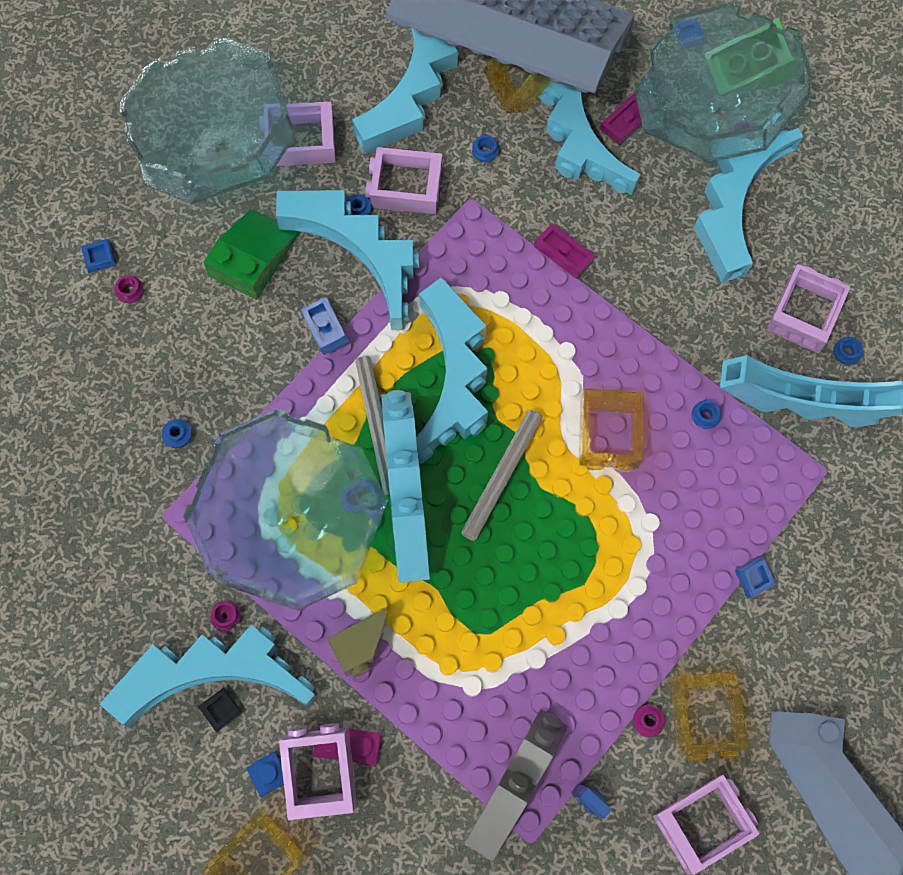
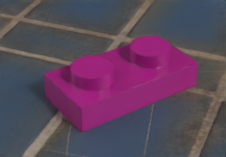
M636 91L601 123L600 130L620 146L655 113L657 107Z
M553 223L534 242L536 249L576 279L595 259L593 253Z
M318 724L317 730H320V726L324 724ZM349 729L352 763L376 767L381 733ZM337 742L314 745L312 756L339 761Z

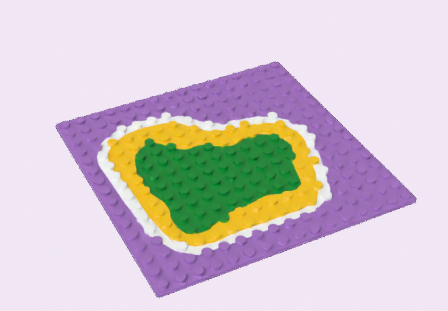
M470 199L419 250V268H413V279H407L408 294H402V302H408V320H402V330H391L387 302L382 290H380L343 328L349 343L325 355L320 352L163 513L162 517L167 524L485 806L540 709L546 713L556 715L564 724L568 725L554 757L512 828L527 843H533L571 797L572 790L577 784L583 782L633 719L636 710L644 705L740 584L735 569L764 554L826 476L827 469L595 291L541 253L532 243L475 200ZM439 278H442L486 325L484 343L472 351L487 368L486 383L477 392H470L488 411L487 425L478 435L473 436L471 434L466 439H463L456 431V436L452 441L444 446L440 444L432 450L434 453L427 461L422 464L419 463L430 579L399 582L390 495L383 493L355 361L357 358L364 356L371 358L381 408V394H387L393 390L411 393L417 437L432 417L439 403L446 375L441 342L429 318L419 307V293ZM710 400L719 406L722 416L716 427L702 429L693 422L691 416L692 409L700 401ZM534 410L542 415L541 422L479 536L475 541L469 540L462 535V529L527 411ZM707 412L701 413L704 419H711ZM352 485H362L372 495L371 507L367 512L360 515L348 513L342 504L344 491ZM356 496L351 502L354 505H359L363 499ZM384 609L387 613L388 622L375 662L369 665L371 669L365 674L356 678L352 674L346 677L327 638Z

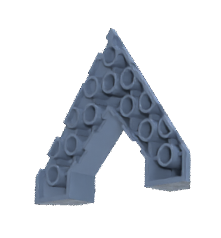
M772 711L769 745L775 755L778 756L787 771L788 777L799 795L802 796L811 811L812 817L848 875H903V824L898 826L843 754L845 720L812 713Z

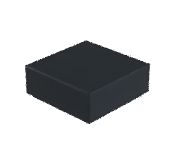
M225 687L198 706L216 733L243 714Z

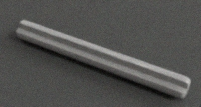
M369 356L359 357L355 363L382 489L385 495H390L383 415L372 362Z
M534 410L527 411L462 529V535L469 540L475 541L479 536L541 422L542 415Z

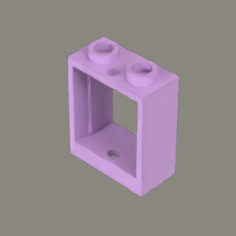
M331 102L266 105V116L261 117L263 133H267V140H262L264 157H269L270 166L336 162ZM322 124L323 146L277 148L276 125Z
M377 147L375 158H370L369 174H373L372 181H367L365 193L366 198H370L371 208L436 215L442 172V154ZM383 164L429 169L426 195L379 190Z
M797 264L790 275L766 331L819 354L829 339L850 286L843 284L839 279L822 275L811 267ZM795 285L833 301L822 329L783 313Z
M339 723L321 725L320 730L307 732V727L288 729V734H285L279 740L288 820L354 813L357 806L349 728H340ZM337 742L343 793L298 798L292 747Z
M724 775L712 779L653 815L654 820L687 875L697 874L759 835L756 829L758 822L748 808H743L737 798L740 796L736 785L731 779L726 780ZM715 789L741 832L698 858L673 814Z

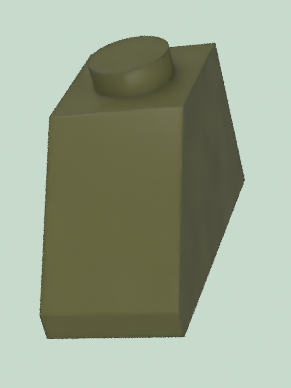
M384 609L327 638L346 677L352 674L356 678L365 674L371 669L369 665L375 662L388 622L387 613Z

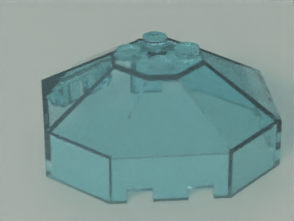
M727 3L675 16L670 22V30L665 36L660 35L650 46L652 68L642 77L641 82L634 89L644 133L711 163L766 151L810 95L811 69L797 29L787 26L785 30L773 26V20L755 12L751 17L740 13V6ZM723 108L724 111H727L725 116L720 117L719 114H715L718 111L717 109Z
M225 37L212 40L214 46L201 51L198 50L197 46L176 52L177 59L162 63L160 58L149 61L119 102L120 112L125 121L124 129L127 141L139 159L144 184L190 204L268 179L296 137V131L281 83L270 54ZM226 143L227 150H221L218 153L216 146H222Z
M278 409L218 434L213 445L215 450L209 464H205L196 485L197 492L191 505L188 504L183 515L206 570L213 581L297 611L357 584L387 504V499L362 448L331 438L326 425L308 419L302 421L290 417L287 412ZM293 515L295 519L300 517L301 522L298 523L297 530L293 531L291 527H284V524L288 522V516Z

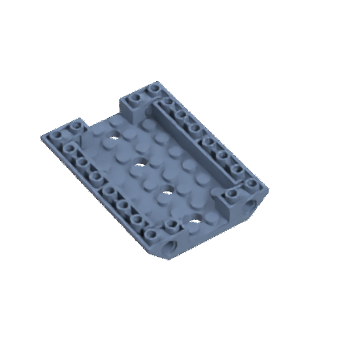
M391 0L385 18L394 21V24L397 26L411 27L419 30L422 35L442 38L450 45H461L470 48L475 54L495 57L500 63L523 67V70L528 73H539L548 76L553 82L567 83L575 86L581 92L595 93L608 72L613 53H620L630 37L635 13L597 0Z

